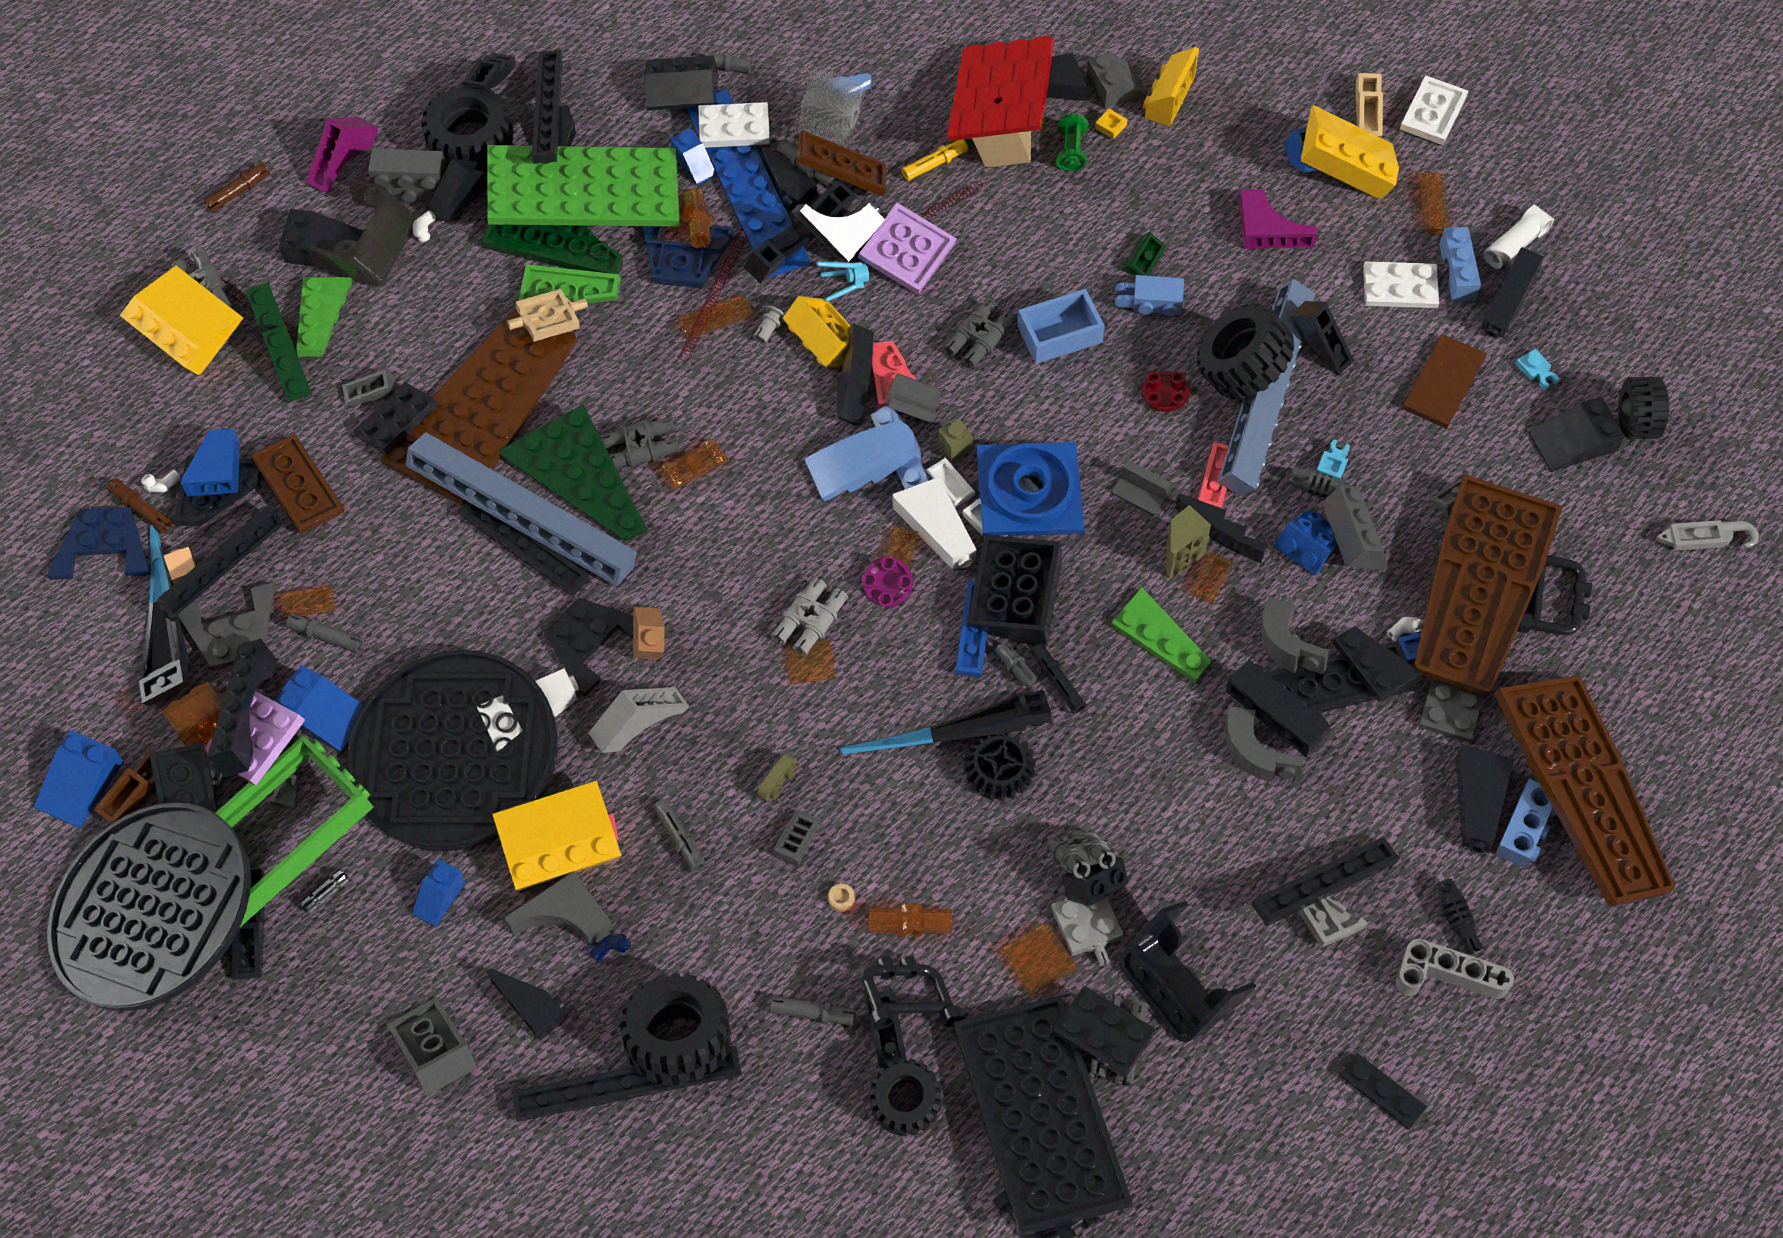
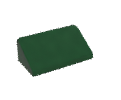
M1150 231L1140 237L1121 270L1133 276H1149L1165 250L1166 245Z

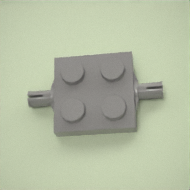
M1107 896L1091 906L1067 899L1053 903L1051 910L1071 956L1083 952H1094L1099 966H1103L1104 963L1105 965L1108 964L1110 959L1105 951V947L1109 943L1122 939L1123 932Z

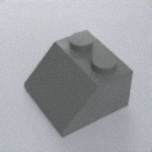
M1109 52L1088 59L1086 76L1105 109L1147 95L1127 60Z

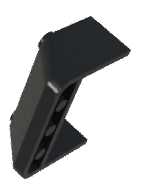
M1186 901L1162 908L1119 957L1121 971L1174 1037L1181 1042H1189L1196 1039L1228 1016L1256 987L1252 982L1232 991L1225 988H1217L1208 995L1175 955V952L1182 944V935L1173 922L1188 907L1189 904Z

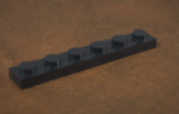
M467 502L459 510L462 518L572 597L590 580L589 574L558 552L472 503Z
M269 504L189 573L184 575L170 589L165 591L157 599L163 616L171 621L279 529L282 523L277 508Z
M1382 837L1255 898L1251 905L1265 925L1269 926L1396 864L1400 857L1387 840Z

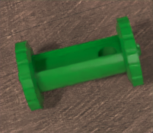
M1066 114L1058 120V130L1064 135V150L1057 154L1056 165L1061 170L1079 171L1087 164L1086 155L1080 151L1081 135H1084L1088 130V120L1079 114Z

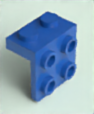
M1307 510L1288 522L1274 546L1314 576L1321 571L1330 553L1339 548L1330 523L1324 520L1321 514L1311 510Z

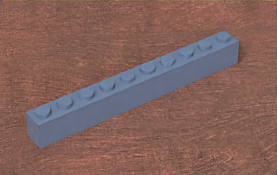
M1294 278L1278 288L1272 310L1293 334V357L1291 362L1287 363L1288 368L1285 372L1281 373L1278 376L1279 379L1275 383L1272 382L1268 389L1257 392V395L1253 397L1246 396V399H1243L1217 481L1240 496L1253 492L1260 483L1259 476L1266 463L1265 456L1272 444L1271 437L1273 430L1278 424L1277 417L1284 404L1285 391L1290 385L1289 378L1296 365L1297 352L1302 346V337L1290 315L1304 301H1313L1316 294Z
M425 432L408 448L406 460L408 468L610 583L618 586L634 568L637 551Z

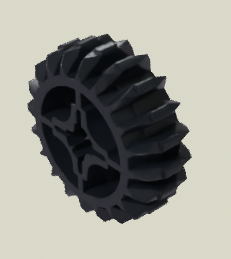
M1005 733V736L995 734L991 737L987 735L984 736V740L977 737L975 745L970 744L968 748L969 753L965 754L966 763L964 764V771L967 772L966 779L968 782H972L973 790L980 788L981 796H984L987 791L990 792L991 800L995 798V794H1000L1002 801L1005 800L1006 793L1013 799L1016 797V791L1023 794L1025 786L1031 785V778L1035 776L1034 767L1036 766V760L1032 758L1033 750L1027 749V741L1019 743L1020 737L1018 734L1010 738V733ZM993 750H998L997 752L992 753V754H991V753H988V752L993 751ZM1007 752L1014 754L1020 763L1016 762V759L1010 758ZM1003 757V767H1000L997 773V763H1000ZM979 767H982L985 771L990 772L993 778L991 779L987 777ZM1007 776H1011V777H1012V778L1007 779V780H1002L1004 777H1007Z

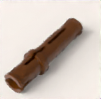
M260 162L246 173H240V177L205 199L204 203L208 204L207 207L213 213L248 188L250 190L254 188V184L270 175V171L266 170L267 166L263 162Z
M118 478L112 480L117 485V488L109 483L107 487L108 492L120 499L123 506L131 507V509L150 522L161 533H165L168 530L162 523L169 528L173 525V520L166 517L140 497L141 494L137 490H131Z

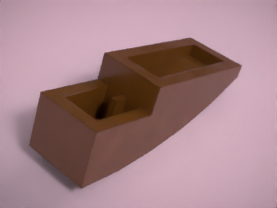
M149 749L133 770L128 767L94 809L111 824L135 812L155 793L156 786L149 755L150 753H155L153 750Z

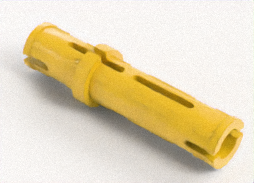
M964 139L957 140L947 146L942 145L938 147L937 151L906 167H902L901 172L909 182L911 179L943 163H950L951 159L968 152V146Z

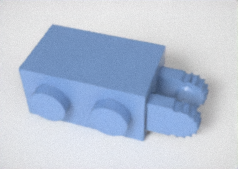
M1136 275L1135 283L1123 282L1115 286V291L1119 294V296L1115 297V305L1118 307L1133 308V312H1139L1144 315L1151 313L1164 314L1165 316L1181 315L1184 278Z

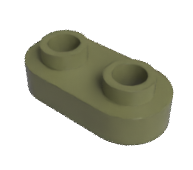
M785 753L761 783L757 796L767 802L771 798L775 800L783 789L782 784L787 778L789 780L792 779L798 769L796 765L797 759Z

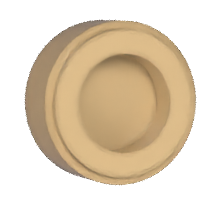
M841 883L830 888L828 903L832 909L844 912L854 905L855 893L849 885Z

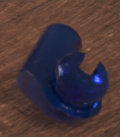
M622 933L609 935L603 938L589 952V955L599 963L612 949L617 948L620 953L626 952L630 948L631 942Z

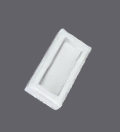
M946 458L925 470L930 480L940 478L955 508L975 496V491Z

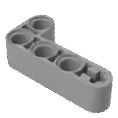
M1415 939L1408 944L1403 954L1395 985L1401 994L1413 996L1418 993L1425 977L1429 976L1491 998L1500 999L1506 996L1512 987L1514 976L1509 969L1426 940ZM1411 952L1420 953L1423 959L1414 958ZM1438 961H1444L1448 963L1450 968L1446 969L1441 967ZM1465 970L1473 971L1477 977L1472 978L1468 976ZM1409 976L1413 978L1416 984L1407 983L1404 977ZM1497 980H1500L1501 986L1497 985Z

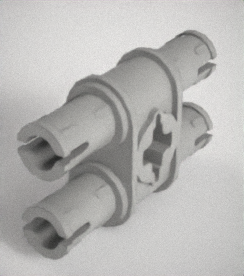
M817 577L812 578L803 593L795 596V601L787 611L783 612V620L771 634V638L776 643L781 639L779 644L785 645L795 629L804 631L796 644L793 645V650L797 654L803 651L801 653L803 657L808 655L816 641L824 638V633L832 623L836 622L837 612L845 601L848 600L847 594L844 591L838 594L840 589L836 588L825 604L817 602L816 600L827 587L821 579L816 583L818 581Z

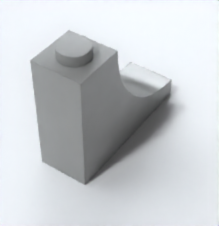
M676 687L622 690L590 730L589 735L602 753L618 752L644 729L662 719L684 713L689 706Z

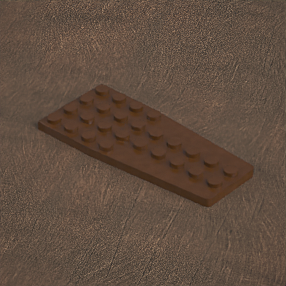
M515 308L433 395L439 406L388 455L383 456L381 459L382 464L464 506L468 501L406 466L408 448L426 432L493 470L502 458L499 450L514 441L576 345L575 334L565 332L533 341L530 333L523 326L509 330L507 320L520 317Z
M1466 474L1463 475L1441 541L1413 666L1417 671L1422 672L1423 676L1482 696L1490 695L1543 571L1562 510L1561 505Z
M1580 675L1499 688L1494 694L1535 778L1541 785L1606 903L1611 907L1664 896L1673 891L1675 885L1615 744Z

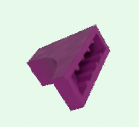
M327 118L306 182L323 192H329L344 165L356 154L373 146L379 127L362 118Z
M1241 190L1238 205L1244 249L1315 247L1318 235L1317 226L1301 225L1281 216L1270 205L1265 190Z

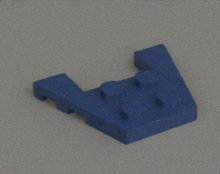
M712 225L709 244L704 245L661 241L664 226H643L654 284L701 288L734 234L733 227Z
M131 507L80 509L48 572L49 579H73L76 556L127 553L125 563L126 576L150 575Z

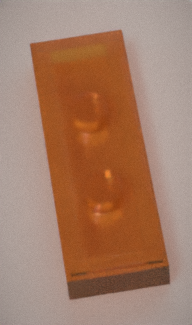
M1419 173L1418 186L1424 234H1443L1444 228H1449L1442 173Z
M743 294L715 304L706 325L704 322L698 321L700 324H696L698 327H695V329L700 331L702 335L754 316L753 310ZM701 310L677 318L686 339L689 337ZM701 314L702 317L708 318V316Z

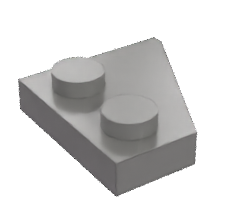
M1329 896L1298 911L1321 948L1364 929L1368 924L1363 918L1358 920L1345 911L1347 907L1338 901L1332 900Z

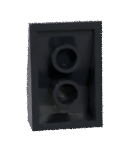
M290 209L279 249L284 263L354 270L365 232L314 211Z
M1602 396L1579 403L1529 431V435L1551 472L1618 451L1625 437Z

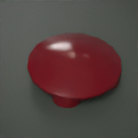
M1150 372L1146 376V381L1141 389L1142 398L1149 407L1156 411H1176L1189 400V384L1185 380V375L1181 372Z

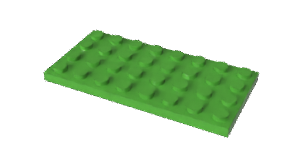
M487 145L488 224L679 227L675 148L558 146L556 162L533 164L532 146Z

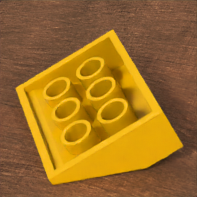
M1315 105L1311 107L1300 161L1376 198L1382 199L1396 186L1399 166L1393 144Z
M178 266L173 267L136 294L120 314L123 319L182 366L197 375H200L243 319L241 315Z
M597 781L493 814L517 892L567 876L573 871L576 873L621 858L619 846Z

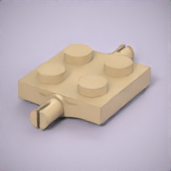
M558 289L516 301V309L520 317L507 320L509 330L522 326L525 327L533 341H538L579 329V320L575 315V311L588 308V304L585 298L571 302L565 297L563 291Z

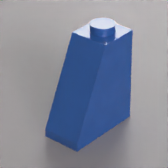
M221 428L208 431L181 479V484L187 497L238 493L240 441L235 429Z

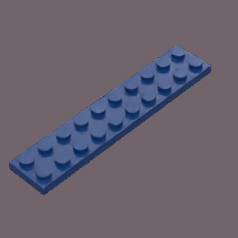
M727 89L717 92L715 105L734 104ZM699 107L685 108L700 139ZM754 145L705 148L752 251L757 249L767 239H771L783 232L792 224ZM802 248L768 278L810 265V259L805 248Z

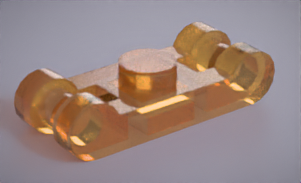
M709 439L700 448L674 462L665 463L660 468V472L665 478L668 477L670 480L669 484L673 490H677L727 462L728 457L724 451L718 449L719 445L715 439ZM711 454L712 458L706 460L705 456ZM682 470L684 474L680 475L676 472Z

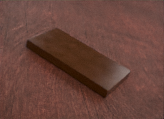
M804 130L800 131L797 144V163L880 196L884 195L886 191V163Z
M1442 334L1404 402L1402 409L1448 429L1487 353Z
M296 434L250 454L253 464L299 534L344 513V507Z

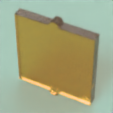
M831 640L815 642L806 657L801 656L803 651L797 654L793 650L794 644L786 645L788 662L785 663V666L789 669L790 684L836 679L834 669L836 658L832 655Z

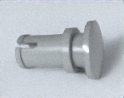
M770 305L766 306V314L762 317L763 321L753 335L755 340L763 344L768 342L774 329L779 328L780 321L785 322L783 320L785 314L780 309Z

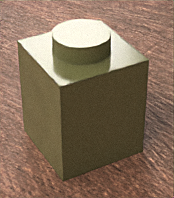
M960 418L938 429V445L950 462L972 452L973 436Z

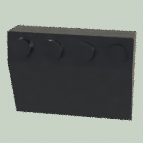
M985 535L967 623L968 626L1019 643L1034 645L1044 643L1047 646L1063 559L1060 541Z

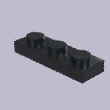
M1358 1053L1339 1076L1408 1130L1411 1129L1427 1108L1420 1100Z

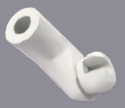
M430 210L417 218L412 225L414 236L422 243L430 239V234L427 232L428 225L436 219Z
M172 470L162 479H155L153 475L147 474L142 478L141 483L148 492H166L182 478L175 470Z
M1403 617L1387 631V636L1393 641H1397V638H1400L1403 634L1419 633L1422 631L1424 620L1414 617Z

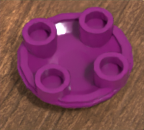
M885 556L870 564L862 577V584L868 599L873 603L883 607H894L904 602L911 594L913 576L909 567L900 559Z

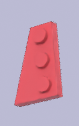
M893 341L873 343L872 371L878 407L881 409L887 405L885 398L897 373L915 380L916 378L910 373L904 358Z

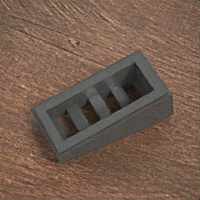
M387 368L342 384L347 407L387 399L396 391L394 376ZM376 384V389L373 390L372 385ZM362 387H366V393H363ZM352 389L357 390V396L353 397Z
M797 809L773 850L774 857L799 867L821 823V819ZM799 819L812 823L811 827L809 828L798 823ZM794 829H800L804 832H807V834L804 836L802 834L794 832ZM792 836L796 839L801 840L802 842L801 844H799L792 840H789V838ZM789 845L793 848H796L797 851L793 852L789 849H786L785 846Z

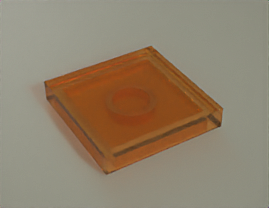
M1047 922L1000 949V953L1030 997L1077 969V965Z

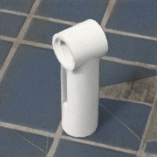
M1531 206L1519 222L1484 251L1485 261L1495 269L1502 268L1518 254L1521 247L1525 248L1536 237L1540 238L1552 226L1554 218L1538 206Z

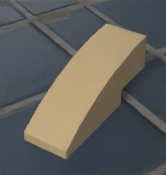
M1358 73L1356 78L1357 126L1382 138V74Z

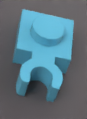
M1536 349L1517 359L1516 366L1530 381L1537 378L1539 386L1544 391L1549 388V384L1545 380L1552 381L1554 385L1558 384L1559 377L1555 373L1549 372L1551 364Z
M1334 439L1331 442L1329 452L1324 451L1316 473H1323V476L1327 474L1330 478L1336 477L1338 482H1340L1348 459L1345 457L1348 454L1350 445L1346 444L1343 450H1339L1336 448L1337 440Z

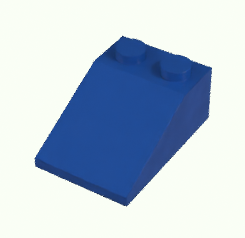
M300 665L274 700L305 719L299 728L302 733L340 753L349 744L354 723L364 706L331 681L303 665Z
M70 730L55 752L34 808L80 829L123 765L122 758L115 749Z

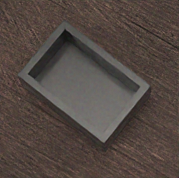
M372 149L368 173L376 199L385 202L404 200L409 203L415 201H427L430 203L447 167L443 151Z

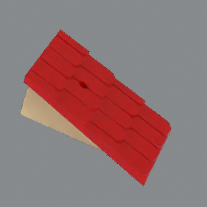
M1040 36L1032 40L1017 39L1009 43L994 42L986 46L972 45L964 48L952 112L950 114L947 135L949 141L972 138L985 167L1031 162V131L1042 130L1055 42L1054 38Z

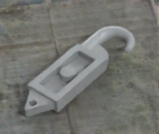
M1745 521L1688 522L1671 524L1669 529L1657 536L1656 541L1672 546L1674 551L1719 548L1731 542L1733 531H1746L1751 535V540L1745 543L1744 547L1749 548L1757 543L1759 534L1752 524Z

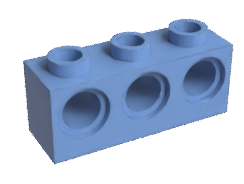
M1528 779L1495 852V855L1523 868H1526L1529 861H1536L1541 850L1536 845L1539 838L1545 839L1550 829V825L1546 824L1548 818H1554L1556 814L1538 782ZM1534 800L1542 802L1544 806L1537 805ZM1524 822L1531 823L1535 828L1527 827ZM1514 844L1522 845L1525 850L1517 849Z

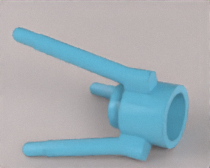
M816 263L817 266L847 268L846 270L822 272L820 276L846 275L847 281L853 283V285L826 297V302L855 289L864 288V283L869 281V271L865 263Z

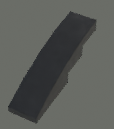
M493 53L491 57L486 56L484 60L478 59L463 81V86L485 90L495 87L512 71L516 65L515 57Z
M853 323L848 328V349L842 353L843 373L837 377V419L852 425H860L871 376L873 331Z
M1181 493L1178 494L1175 509L1179 513L1190 505L1211 524L1209 532L1211 539L1237 554L1260 564L1262 563L1268 544L1245 536L1247 527L1225 519L1227 510Z
M263 869L251 870V888L264 877ZM265 906L239 928L232 941L233 980L262 978Z

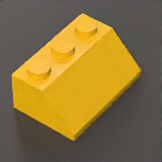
M1193 47L1173 54L1167 64L1163 63L1159 74L1160 78L1159 80L1155 79L1151 89L1152 94L1151 96H1146L1143 104V109H1146V119L1171 126L1195 78L1199 48Z
M798 296L783 317V320L789 325L788 329L799 336L806 349L815 354L819 364L824 367L841 366L843 364L842 353L848 349V328L850 324L829 301L826 302L825 299Z

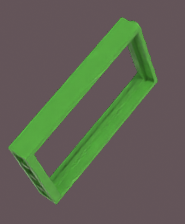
M303 735L273 762L257 785L251 782L248 783L215 813L233 827L310 758L350 798L344 806L250 889L248 906L241 926L374 808L367 799L370 796L368 791L360 783L355 786L353 782L356 780L345 768L340 771L338 768L341 765L331 754L327 757L323 754L326 750L316 739L311 743Z

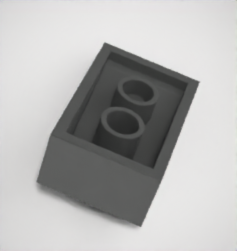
M437 997L386 1024L426 1096L477 1068L468 1045Z

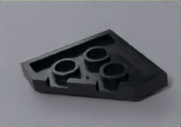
M194 456L186 457L183 475L185 474ZM239 458L238 493L187 497L181 484L173 517L174 524L178 526H202L259 486L261 474L252 460Z

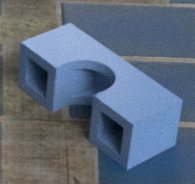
M1468 227L1444 228L1439 245L1443 264L1449 263L1450 267L1448 287L1451 301H1476L1481 283Z

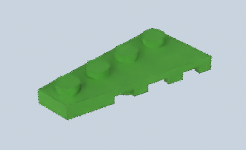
M526 264L519 301L561 289L565 297L571 302L583 298L586 299L587 304L616 301L621 277L619 274Z
M303 277L296 350L298 357L323 356L332 335L333 325L337 323L341 306H344L348 289L351 288L352 277Z
M1142 587L1112 621L1111 627L1194 683L1199 680L1211 665V660Z

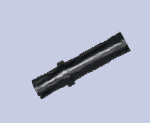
M1044 643L1036 645L1030 651V654L1033 655L1042 668L1041 673L1043 676L1049 678L1073 714L1085 709L1087 706L1086 702L1083 701L1061 670L1060 662L1054 660Z

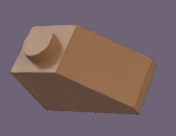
M634 607L633 658L659 659L664 653V623L660 608Z

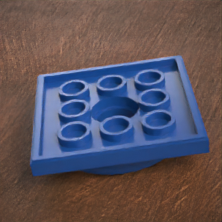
M1076 442L976 446L983 537L985 535L1084 534L1085 528ZM1023 477L1029 479L1036 477L1043 483V487L1037 492H1026L1020 488L1018 482Z

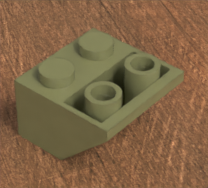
M1190 505L1171 519L1166 544V576L1169 579L1175 574L1181 575L1188 568V563L1193 559L1198 561L1207 552L1206 546L1210 538L1211 524Z

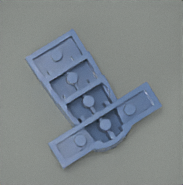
M887 405L870 414L876 427L847 437L805 458V462L824 501L832 499L845 490L853 492L871 480L874 483L879 482L894 471H897L904 489L930 481L920 461L921 453L918 441L909 426L901 421L897 410L889 408Z

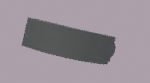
M1270 597L1263 611L1261 631L1262 644L1269 657L1276 664L1293 673L1300 666L1309 671L1323 674L1327 668L1329 650L1303 642L1294 637L1289 631L1293 622L1294 604Z
M1229 706L1225 722V741L1236 763L1249 774L1272 782L1274 773H1279L1283 778L1299 777L1304 757L1277 753L1263 747L1254 734L1255 710Z

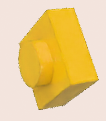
M1108 109L1095 122V129L1114 140L1127 126L1128 119Z

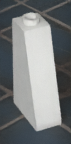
M939 477L893 494L894 510L951 569L958 567L966 568L976 560V548Z
M565 669L536 680V683L547 697L555 717L577 700L575 691L579 690L574 676L568 677ZM503 695L495 698L492 705L487 708L477 707L479 712L486 713L491 719V725L487 730L493 743L501 737H508L512 740L523 731L519 723L511 733H502L497 729L495 724L497 717L505 712L512 713L508 704L503 703ZM481 716L485 726H487V718L485 716ZM503 717L499 722V727L504 730L511 728L514 723L513 718ZM499 742L496 746V750L498 751L502 749L509 742Z

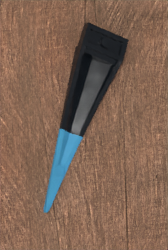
M152 525L150 527L151 571L148 625L139 677L142 704L151 706L190 685L187 668L190 665L179 616L177 615L171 621L164 617L157 601L165 591L171 588V583L158 530Z
M1044 690L1019 693L973 713L928 728L885 739L841 747L840 753L849 754L1025 731L1026 725L1042 726L1045 723L1052 722L1051 710Z

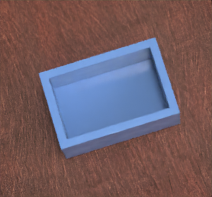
M1086 289L1018 310L1017 328L1035 364L1103 343L1105 325Z

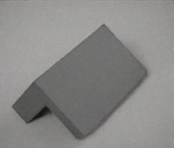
M897 373L885 400L889 408L934 423L937 416L935 406L940 397L941 389Z
M1127 460L1123 465L1121 478L1112 489V494L1154 516L1169 496L1171 482Z

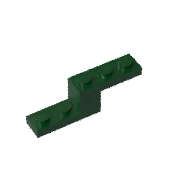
M269 282L245 290L288 402L291 403L311 396L310 387Z

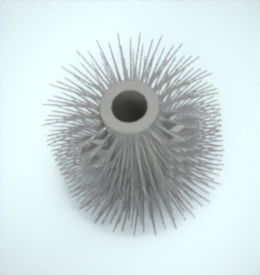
M821 72V73L824 74L826 77H828V80H829V78L831 79V77H829L827 74H825L824 72ZM819 74V83L816 77L815 83L812 79V85L810 78L809 89L807 91L805 89L806 93L803 95L802 105L800 106V111L802 112L800 113L801 117L798 124L802 121L803 126L801 130L804 128L805 131L807 129L811 133L812 130L814 131L815 129L816 131L817 128V134H819L818 128L820 126L822 137H824L823 131L826 134L827 131L828 133L830 131L829 137L831 140L833 139V133V136H836L833 141L836 142L838 138L840 139L839 142H842L843 137L845 141H848L847 135L848 137L849 134L851 135L850 128H852L853 139V128L860 112V100L857 97L860 98L863 95L860 94L859 96L858 91L855 90L858 85L849 80L853 85L849 84L846 91L845 88H842L841 91L839 86L841 82L840 84L838 83L836 89V80H833L831 85L827 78Z

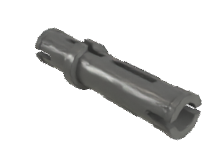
M292 612L287 619V628L302 632L308 638L321 639L357 654L360 652L358 648H362L364 644V638L324 625L315 618L311 620Z
M667 799L658 801L653 806V810L675 843L676 852L678 855H682L691 873L701 871L706 866V862L696 849L695 840L689 837L671 808Z
M774 995L772 997L773 1001H771L770 1013L818 1020L826 1025L830 1022L854 1026L855 1008L833 1006L831 1002L821 1004Z

